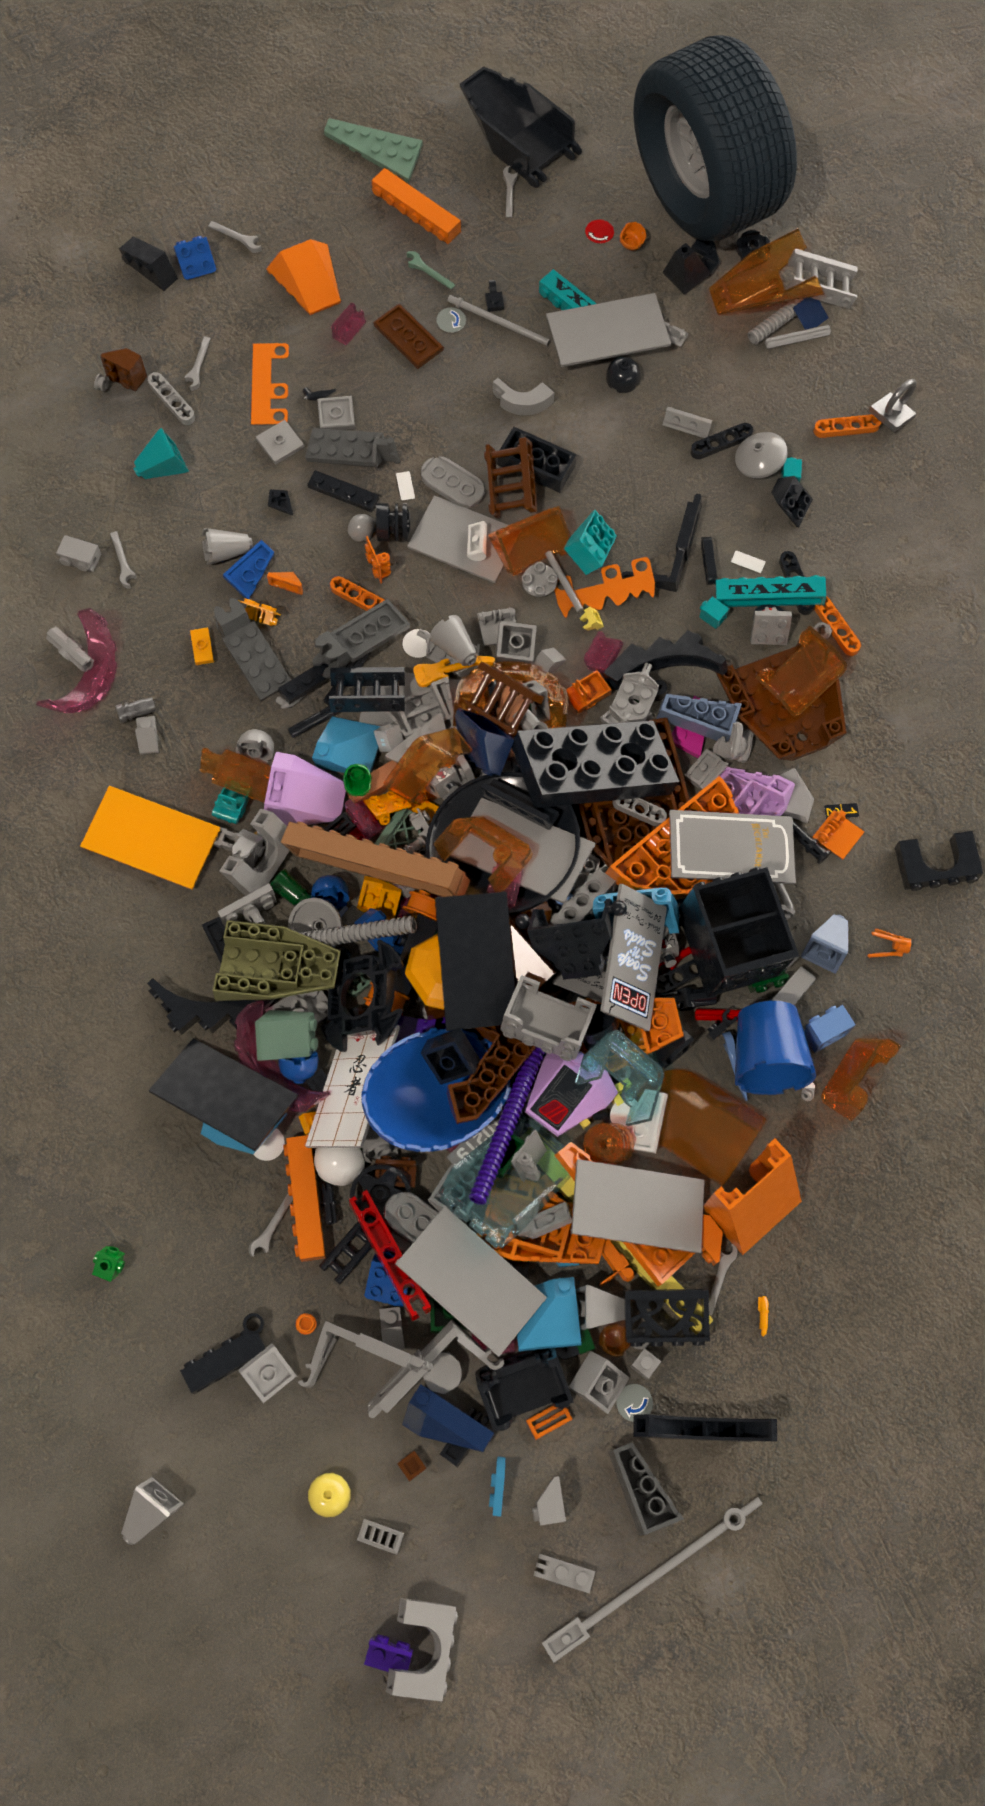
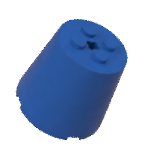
M763 1001L751 1004L739 1012L735 1062L736 1086H741L742 1091L751 1094L776 1095L784 1094L785 1089L794 1088L795 1091L800 1090L815 1080V1067L796 1006L783 1001Z

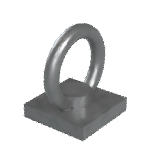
M907 380L894 394L890 392L871 405L868 411L891 431H897L914 419L916 415L905 404L915 391L916 380Z

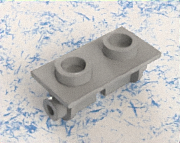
M664 321L671 343L681 347L688 333L685 332V329H680L674 325L671 326Z
M417 808L418 814L416 812L411 813L409 820L416 831L421 828L424 829V831L419 833V836L426 842L431 817L426 810L423 811Z

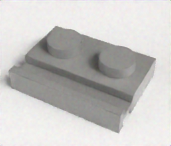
M706 749L684 775V779L697 788L704 789L719 775L721 776L729 763H725L722 761V758Z

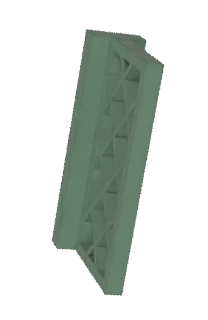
M408 808L396 811L375 844L379 845V843H382L389 847H394L396 850L397 846L409 845L417 840H409L407 831L415 830L414 826L406 828L405 819L413 812ZM404 832L406 841L396 843L395 834Z

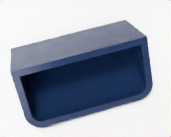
M457 708L455 720L460 748L463 754L469 756V760L476 763L475 766L483 769L482 772L490 776H493V774L501 775L514 739L483 715Z

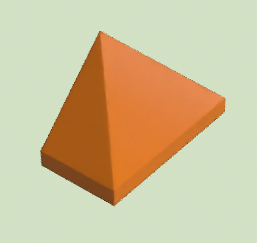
M268 572L267 579L269 585L303 595L302 583L294 572Z

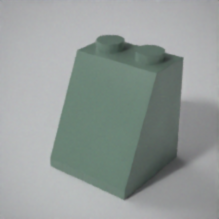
M267 1011L255 1022L257 1060L310 1057L318 1047V1039L315 1038L317 1020L314 1019V1012Z

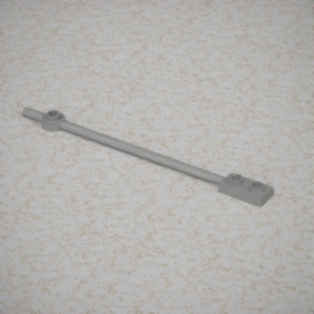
M757 1497L741 1509L729 1508L723 1515L722 1523L582 1623L576 1617L541 1642L552 1661L556 1662L588 1639L590 1636L586 1630L727 1529L740 1530L745 1524V1517L762 1505L761 1500ZM731 1515L737 1517V1522L734 1524L730 1521Z

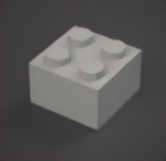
M500 621L497 632L495 662L530 667L534 657L537 626Z

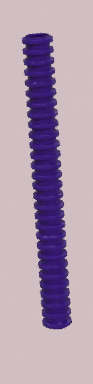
M536 1047L519 1068L511 1088V1093L506 1101L507 1104L504 1106L498 1126H496V1131H494V1137H492L485 1154V1159H483V1165L480 1167L478 1176L475 1179L476 1182L473 1184L474 1187L469 1194V1199L476 1204L484 1205L487 1202L491 1187L494 1184L493 1181L496 1179L495 1176L498 1174L500 1164L505 1156L504 1153L507 1151L511 1136L516 1128L515 1125L518 1123L517 1120H519L524 1103L530 1092V1087L539 1069L538 1066H540V1061H542L545 1053L541 1048Z

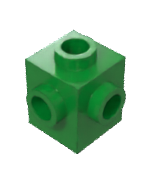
M106 1246L101 1251H97L93 1259L95 1266L92 1275L111 1282L124 1268L125 1261H123L125 1253L119 1251L114 1246Z

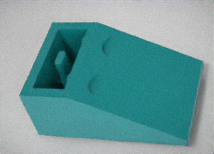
M593 510L569 538L564 550L587 575L602 567L617 535L604 521V518L596 510Z

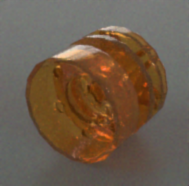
M600 1123L594 1125L586 1133L583 1143L585 1153L590 1156L589 1159L593 1162L610 1165L622 1164L627 1161L632 1155L635 1145L630 1130L619 1123Z

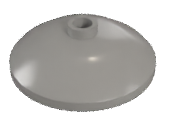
M761 432L745 439L738 447L735 454L736 466L747 477H768L784 465L788 455L787 445L783 438L775 433Z
M308 898L299 902L293 908L289 916L288 928L298 933H308L309 931L321 930L319 927L320 922L323 924V930L336 927L341 928L343 924L338 910L330 902L321 898Z

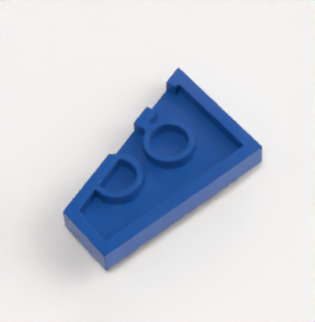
M262 540L259 541L223 574V578L244 598L250 600L274 556V551Z

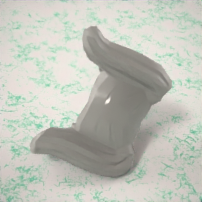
M735 722L733 723L730 740L726 742L725 736L719 738L714 744L713 753L728 760H737L738 762L745 763L751 753L753 733L749 729L743 732L742 723Z

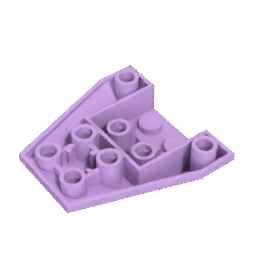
M276 752L271 766L264 810L273 812L286 826H288L289 822L297 823V821L307 825L332 822L342 813L346 790L343 781L295 755Z

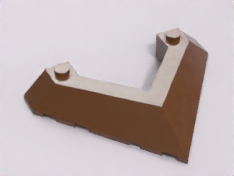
M424 1004L428 1020L445 1017L444 1010L425 1006ZM501 1025L470 1028L471 1031L492 1042V1045L482 1057L475 1073L471 1074L467 1081L447 1085L446 1094L456 1123L460 1124L477 1120L534 1051L536 1046H528L521 1040L504 1036Z

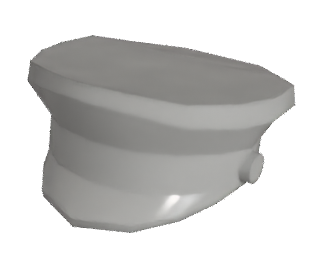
M449 1351L441 1352L431 1362L433 1369L427 1371L423 1375V1379L429 1390L446 1394L459 1386L462 1378V1368L460 1361Z

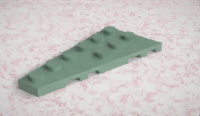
M331 118L328 119L324 129L326 137L339 144L348 146L349 150L357 151L363 158L381 168L390 170L391 173L396 176L399 175L404 178L405 182L409 183L423 146V140Z

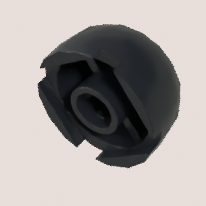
M616 358L607 369L606 382L611 389L612 387L616 389V392H631L640 382V368L632 358Z

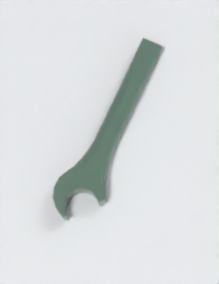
M407 252V258L413 259L408 262L409 268L424 271L449 289L455 286L454 283L427 266L417 252Z

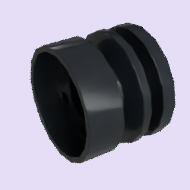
M388 503L376 504L377 542H389L390 533H394L396 541H399V533H403V541H408L410 513L407 503H403L402 511L398 510V503H395L394 511H390Z
M596 1004L597 1006L583 1043L592 1056L605 1058L615 1054L622 1048L626 1035L618 1018L600 1011L601 1004Z

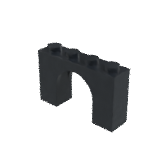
M973 831L954 833L949 841L954 856V867L948 871H936L925 864L922 859L918 839L899 841L895 846V852L904 889L918 891L923 887L938 888L943 884L954 886L964 881H967V883L978 881L983 874V869Z

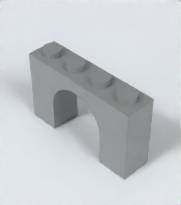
M260 809L250 823L265 841V853L261 862L256 867L250 868L242 859L229 855L219 870L245 896L267 885L290 851L281 843L287 826L273 812Z
M400 1598L397 1621L403 1624L426 1627L433 1636L435 1647L430 1662L420 1670L408 1671L389 1668L386 1686L387 1693L394 1696L443 1701V1696L447 1692L446 1674L451 1665L449 1658L450 1648L454 1644L453 1627L458 1617L455 1606Z

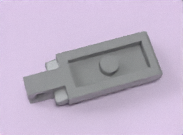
M563 1202L529 1217V1220L526 1222L527 1224L516 1228L518 1236L522 1240L534 1239L572 1223V1215L568 1203Z

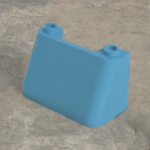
M667 888L636 890L653 899L655 904L666 906L664 926L668 928L670 934L679 933L680 911L671 891ZM618 893L601 894L594 899L593 912L595 919L602 918L605 906L604 901L606 899H611L613 902L617 901Z

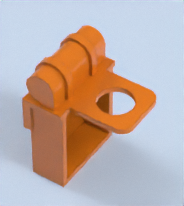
M597 670L581 680L577 679L576 683H573L564 693L574 709L581 713L611 695L612 690Z
M606 1239L601 1255L614 1274L601 1282L599 1286L602 1287L618 1275L625 1282H630L634 1277V1271L629 1268V1262L622 1253L618 1252L612 1242Z

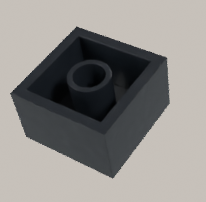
M461 1028L428 1039L421 1051V1055L440 1085L474 1074L480 1062V1058Z

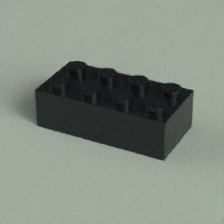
M513 426L500 450L518 447L520 445L519 438H528L532 443L535 482L560 493L576 466L577 454ZM519 454L497 458V465L501 467L518 465L521 462ZM515 472L516 474L522 476L521 472Z

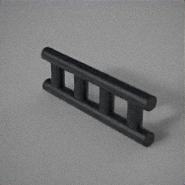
M373 1216L367 1217L369 1219L376 1220V1218ZM358 1221L319 1265L323 1271L330 1267L338 1274L334 1280L339 1285L372 1248ZM355 1236L365 1243L358 1252L348 1245ZM342 1251L351 1258L344 1268L334 1261Z

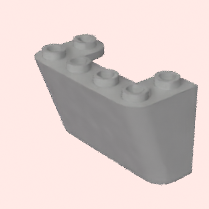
M521 975L503 1017L501 1025L503 1035L511 1039L521 1040L525 1045L541 1048L545 1053L556 1054L565 1061L576 1059L597 1005L578 997L574 1006L539 992L540 982Z

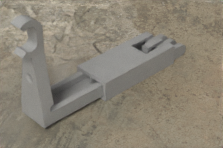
M451 1320L422 1351L418 1349L413 1354L431 1363L455 1337H458L457 1341L489 1368L497 1370L504 1364L503 1358H499V1361L496 1363L488 1359L487 1357L491 1354V1350L489 1348L484 1350L454 1320ZM401 1367L368 1403L369 1417L375 1418L382 1410L388 1413L427 1371L420 1368L419 1372L416 1373Z
M325 1321L311 1364H305L306 1368L311 1370L307 1382L300 1380L298 1383L306 1388H311L315 1385L319 1373L337 1341L335 1338L337 1335L356 1343V1347L416 1373L419 1372L420 1368L431 1371L433 1365L362 1333L357 1335Z

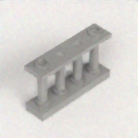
M796 248L794 249L788 260V266L796 268V275L788 286L787 291L850 309L857 298L856 294L849 293V284L857 273V267ZM802 270L811 272V281L802 279ZM818 274L827 277V286L818 283ZM834 279L842 281V290L834 288Z

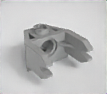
M245 829L236 833L235 843L232 847V856L242 859L250 868H254L258 858L262 856L265 849L263 837Z

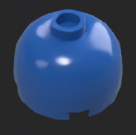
M325 875L318 878L313 884L311 898L327 900L337 910H340L347 906L350 892L347 883L341 877Z
M315 1051L310 1057L279 1059L278 1064L282 1075L296 1084L304 1083L305 1080L311 1078L316 1073L318 1053Z

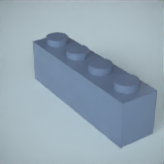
M666 694L661 702L656 719L667 717L668 723L716 741L725 736V741L727 742L730 739L733 723L737 720L742 703L730 704L726 703V701L714 702L703 698L691 699L687 696Z

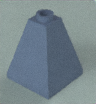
M832 915L812 934L800 957L836 974L848 953V920L841 915Z

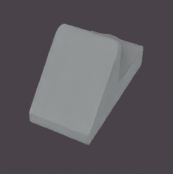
M155 716L136 718L137 729H135L140 755L159 753Z
M400 1307L379 1309L383 1343L404 1350Z

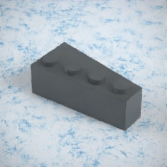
M633 1442L608 1451L639 1536L647 1535L684 1519L660 1486L657 1478L654 1477L648 1468L649 1466Z

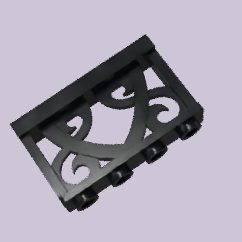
M708 1289L624 1290L625 1342L630 1343V1346H642L644 1342H651V1346H663V1342H672V1346H684V1342H692V1345L702 1346L705 1345V1342H710ZM664 1299H669L671 1308L676 1313L683 1315L668 1330L660 1327L651 1318L652 1315L661 1310ZM697 1299H702V1317L693 1313ZM631 1300H635L640 1314L631 1318ZM682 1300L684 1302L682 1308H687L686 1311L679 1310L676 1307V1303ZM655 1301L657 1307L648 1312L646 1309H651L649 1302ZM691 1317L698 1319L702 1325V1329L698 1334L689 1333L690 1326L696 1327L693 1322L689 1321ZM643 1318L645 1322L640 1323L638 1329L644 1327L646 1331L642 1335H636L632 1330V1325L636 1320ZM652 1329L661 1336H650ZM681 1329H682L683 1334L685 1335V1336H674V1335L677 1334Z

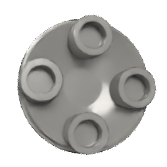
M536 562L527 568L522 576L523 588L527 593L536 597L549 595L554 591L558 582L554 569L543 562Z

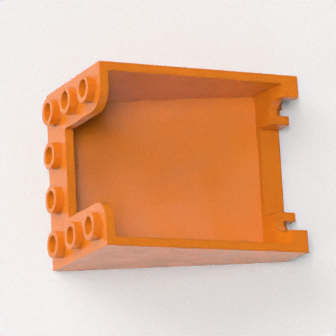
M775 1138L749 1167V1174L757 1183L745 1195L737 1187L728 1193L721 1186L703 1206V1212L712 1217L725 1237L736 1246L742 1255L802 1202L792 1157Z

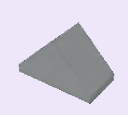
M554 647L541 650L527 672L541 683L566 662V659Z

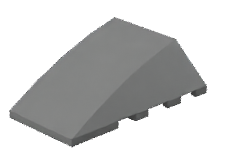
M448 677L431 683V687L406 697L405 711L386 712L394 724H399L401 733L405 738H408L441 712L451 747V753L449 754H453V749L460 748Z

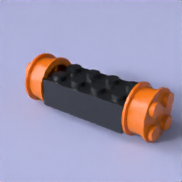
M423 890L409 891L410 899L407 906L402 908L410 913L406 917L412 915L415 918L417 924L415 933L398 934L393 939V948L399 954L403 967L402 970L398 969L396 971L394 1002L391 1012L403 1009L406 1000H410L405 995H409L412 984L406 977L405 970L411 948L434 936L437 930L435 899L430 897V893ZM371 981L370 991L367 997H363L367 1006H370L374 992Z

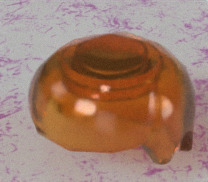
M615 1323L605 1326L601 1331L599 1344L602 1350L610 1356H623L624 1352L630 1347V1343L625 1342V1327Z

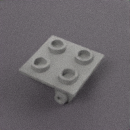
M511 607L477 613L484 646L496 644L500 621L516 623L515 609Z
M535 1129L531 1135L527 1136L523 1146L514 1154L511 1161L522 1182L527 1178L531 1181H538L541 1177V1173L537 1170L536 1165L547 1149Z

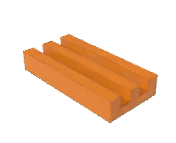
M551 1406L526 1420L535 1440L573 1420L567 1407L535 1426L532 1424L533 1421L558 1407ZM564 1414L567 1418L537 1434L536 1430Z

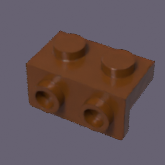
M381 1156L380 1159H376V1165H389L402 1172L408 1180L410 1188L415 1189L417 1163L413 1161V1158L401 1157L400 1160H392L393 1157ZM376 1170L375 1178L378 1180L386 1170ZM397 1175L394 1188H405L404 1182Z

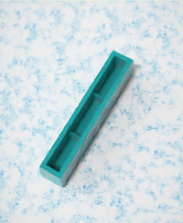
M554 269L539 281V293L541 296L547 298L556 308L562 311L597 304Z
M814 575L811 577L794 576L790 578L782 576L775 578L757 577L755 579H747L745 577L738 579L721 578L716 580L715 598L727 607H752L766 604L775 606L825 605L826 577Z

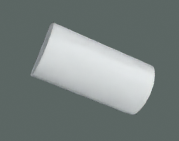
M481 521L468 525L467 557L474 561L484 560L486 558L487 524Z

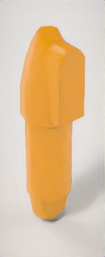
M766 1296L758 1297V1311L760 1312L759 1329H761L763 1337L767 1334L769 1303Z

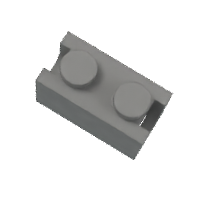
M64 535L56 552L57 556H60V563L63 565H71L81 571L94 572L101 556L98 545Z

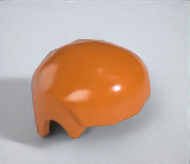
M637 222L627 223L620 233L621 244L631 251L639 249L647 236L645 228Z

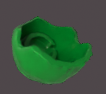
M357 763L348 766L343 775V784L347 793L355 797L369 793L372 780L369 769L365 765Z

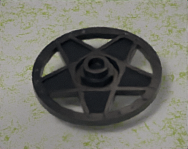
M373 1165L361 1171L358 1177L355 1178L351 1186L350 1198L355 1196V1190L359 1182L364 1191L367 1190L384 1220L383 1211L387 1200L394 1194L403 1192L394 1188L397 1175L404 1182L406 1191L411 1193L408 1180L398 1169L389 1165ZM374 1170H386L378 1180L367 1174ZM361 1196L356 1201V1205L360 1211L369 1208L366 1201L362 1202ZM367 1217L365 1218V1221L367 1223H373L375 1221Z

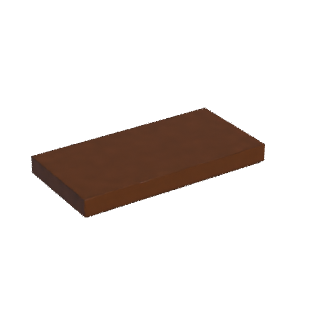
M400 304L373 322L374 327L417 369L444 350V347Z

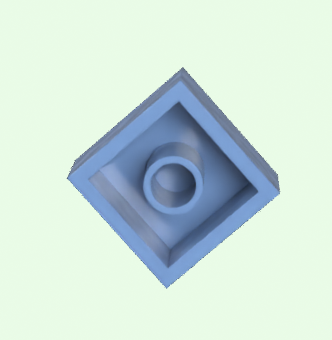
M843 1005L838 1008L836 1006L829 1008L822 1017L817 1015L809 1020L810 1023L805 1025V1037L814 1053L847 1036L856 1025Z

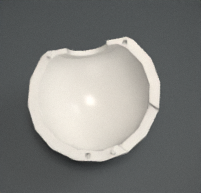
M316 1148L314 1166L318 1176L324 1181L333 1185L344 1186L352 1183L361 1171L364 1170L365 1160L360 1148Z

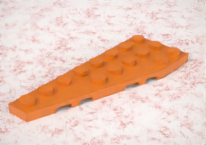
M572 1142L554 1155L574 1181L576 1160L592 1161L587 1153ZM623 1242L658 1287L695 1254L693 1252Z

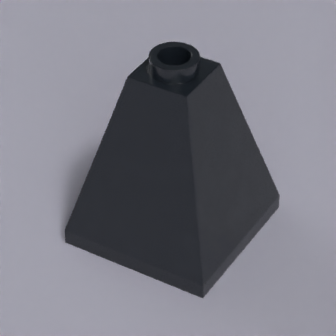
M685 243L675 251L663 270V274L686 295L708 277L710 271L695 251Z

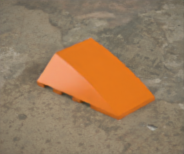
M310 239L282 250L267 267V272L270 275L272 274L276 281L282 284L286 291L296 298V301L309 315L341 303L328 245Z

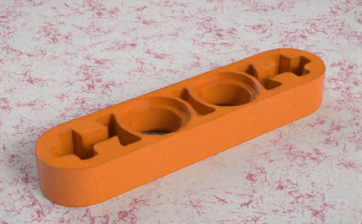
M872 414L821 419L815 423L813 432L819 438L874 433L879 430L881 421ZM857 422L860 424V427L854 428L851 424ZM840 424L843 426V429L838 430L834 425Z
M336 576L330 582L331 591L335 595L365 611L384 601L379 596L343 577ZM340 583L342 584V587H340V586H338L337 588L335 587V584H336V585H339ZM355 590L359 594L356 597H351L349 593ZM366 599H373L374 603L366 605L364 601Z
M826 596L825 607L823 605H815L814 610L822 622L830 625L832 629L831 635L843 652L848 656H854L859 652L861 643L834 604ZM833 615L837 620L830 622L827 616ZM843 629L847 635L840 636L837 630ZM849 644H850L851 646L854 645V646H855V649L849 648V647H848Z

